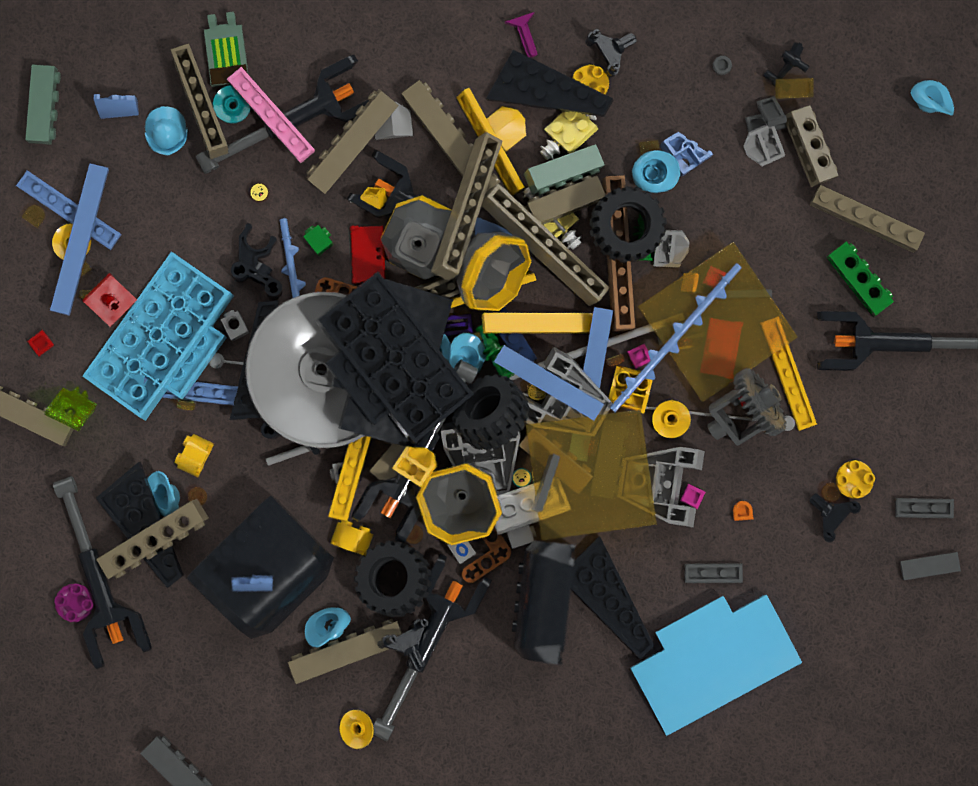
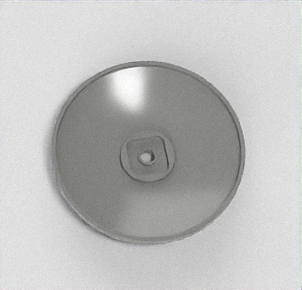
M316 292L292 298L275 308L262 321L251 340L246 358V382L251 400L262 419L273 430L295 443L310 447L329 448L346 445L364 437L361 434L338 429L348 393L344 389L331 386L334 376L327 367L324 375H319L316 372L319 364L325 365L339 351L315 320L347 295L333 292Z

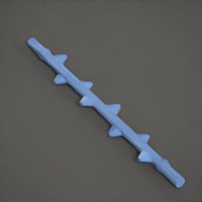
M285 218L280 219L287 265L281 272L289 275L292 297L295 298L300 296L299 291L306 286V282L297 279L293 256L299 251V248L291 245L292 238L290 237L288 222Z
M736 263L724 277L722 276V280L707 297L697 295L695 299L698 307L683 324L677 322L672 324L675 333L659 351H648L651 361L636 378H625L627 388L624 392H621L622 394L610 406L613 412H616L630 398L629 396L644 379H655L653 369L668 352H679L678 340L692 324L699 326L703 324L701 314L715 298L725 299L727 297L724 288L727 284H730V281L741 270L742 267Z

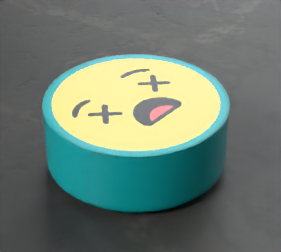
M519 468L514 471L512 481L517 487H526L531 482V474L528 470Z

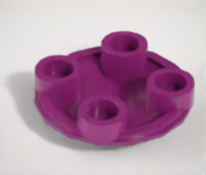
M80 584L64 586L57 593L54 600L57 613L69 622H79L86 619L94 606L91 592Z

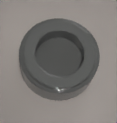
M718 56L713 62V70L718 75H726L732 68V62L726 56Z

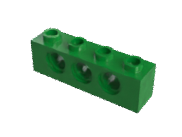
M846 241L826 258L869 313L875 317L894 302L892 299L893 295L887 288L884 289L882 287L880 278L875 273H871L866 260L859 258L856 254L858 251L852 243L848 244ZM846 259H851L854 262L853 268H848L845 265ZM858 274L865 276V283H860L857 280ZM871 288L877 291L876 298L870 297L869 290Z

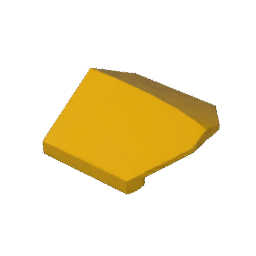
M502 106L487 118L496 137L502 140L501 146L505 151H508L526 136L525 118L516 109Z
M406 446L392 469L423 488L437 465L434 453L425 447Z

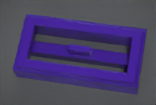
M471 314L448 316V320L467 318L468 322L446 324L445 328L468 326L469 329L444 332V334L451 336L473 333Z

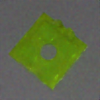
M78 386L72 391L62 388L46 408L44 415L80 431L95 411L97 404L88 400L86 390L80 394ZM72 408L76 411V413L73 415V411L71 409L68 411V413H66L65 409Z

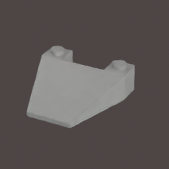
M553 347L544 362L546 369L604 403L594 421L547 394L542 405L526 397L529 405L526 423L536 428L594 437L613 403L570 355Z
M453 422L443 423L441 426L443 448L452 466L470 463L482 468L492 476L496 490L507 488V490L497 491L498 495L510 492L520 433L518 432L519 435L516 438L513 437L510 443L503 444L500 448L494 449L493 447L492 450H480L471 446L465 439H462Z
M677 447L622 458L621 477H619L617 497L669 524L694 527L696 508L678 505L683 468L702 470L705 451ZM628 461L627 472H626V479H625V486H624V492H623V496H621V495H622V489H623L625 469H626V462Z

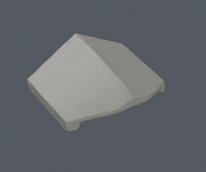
M397 103L399 106L376 132L375 140L413 136L410 110Z
M766 124L748 133L743 146L747 156L759 165L764 166L786 156L775 126L768 127Z
M666 230L665 235L662 237L663 241L653 252V266L680 267L681 262L688 254L689 240L682 230Z

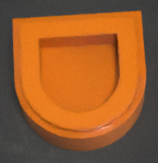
M739 501L734 505V521L753 519L752 506L748 502Z

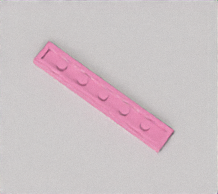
M242 67L227 78L234 89L300 163L315 152V149Z

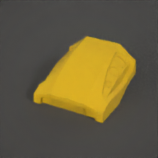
M616 365L608 397L612 403L627 388L625 378H636L641 371ZM644 379L621 407L645 413L652 380Z

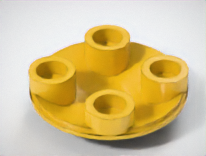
M586 65L576 70L573 74L572 79L606 95L609 88V79L601 67Z
M857 460L844 463L836 475L838 489L843 495L852 499L866 496L871 491L875 481V476L869 466Z

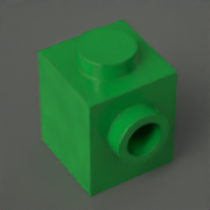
M319 225L309 227L305 231L306 235L303 236L318 256L334 245L329 239L331 236L329 231L325 227L321 229Z

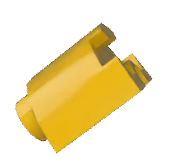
M195 434L192 436L187 435L183 443L185 448L182 453L177 455L174 463L178 464L177 468L195 477H199L214 443Z
M349 521L338 522L330 544L366 556V550H368L373 534L370 533L371 529L360 526L359 529L352 527L353 523Z

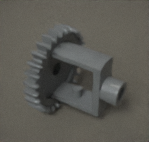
M745 368L738 372L734 377L735 388L709 406V412L715 418V420L708 424V429L712 436L719 440L728 434L737 446L761 431H765V434L769 436H777L785 431L787 427L785 425L787 422L783 414L784 411L779 407L781 405L779 403L781 401L779 391L774 385L770 384L768 386V384H765L764 379H760L759 374H755L754 370L751 371L750 368ZM744 401L746 404L743 408H749L747 415L753 414L751 421L758 420V422L741 432L722 409L731 402L734 406H737L740 402Z

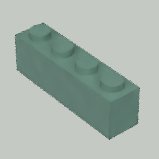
M32 65L25 139L28 143L52 145V140H55L56 129L53 128V122L57 121L55 102L59 100V91H56L57 83H60L61 78L60 72H58L55 66Z
M595 144L531 167L524 173V177L532 195L536 193L543 195L549 192L552 187L559 189L571 180L575 183L584 178L583 176L597 175L605 164Z

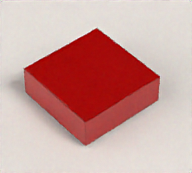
M41 330L27 341L39 357L54 346L44 330Z

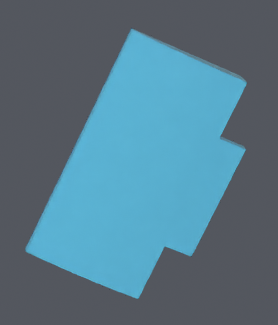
M171 252L83 374V377L146 421L167 390L183 400L227 337L213 328V325L234 295Z
M766 594L733 612L724 596H721L656 631L655 633L664 649L631 666L630 669L666 736L801 664L802 661Z

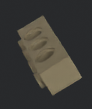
M809 105L788 113L785 124L810 186L814 187L839 176L811 106Z

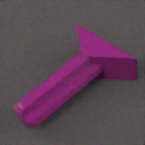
M535 12L505 22L507 25L517 27L526 56L530 58L538 54L528 26V22Z

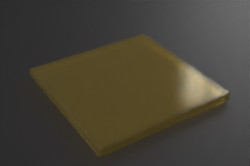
M734 242L637 306L662 344L665 345L675 333L672 324L674 322L683 324L698 307L695 297L697 295L707 297L722 280V276L724 277L736 263L742 267L730 281V284H727L724 288L727 297L725 299L715 298L701 314L703 324L701 326L692 324L678 340V353L668 352L702 402L733 382L738 372L745 368L752 369L798 338Z
M641 409L597 415L595 421L588 417L526 425L535 497L549 455L555 454L560 456L543 511L538 512L541 540L657 525Z

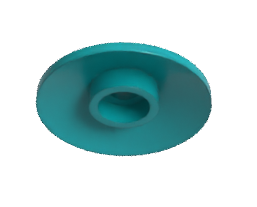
M232 85L220 89L213 100V108L216 115L227 123L241 122L248 116L251 110L249 104ZM232 102L236 103V108L234 109L229 107Z

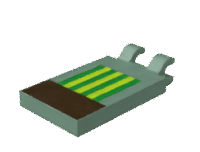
M234 12L226 13L228 24L217 25L215 14L207 15L209 29L204 30L212 87L230 85L227 78L240 67L248 74L242 25H236Z

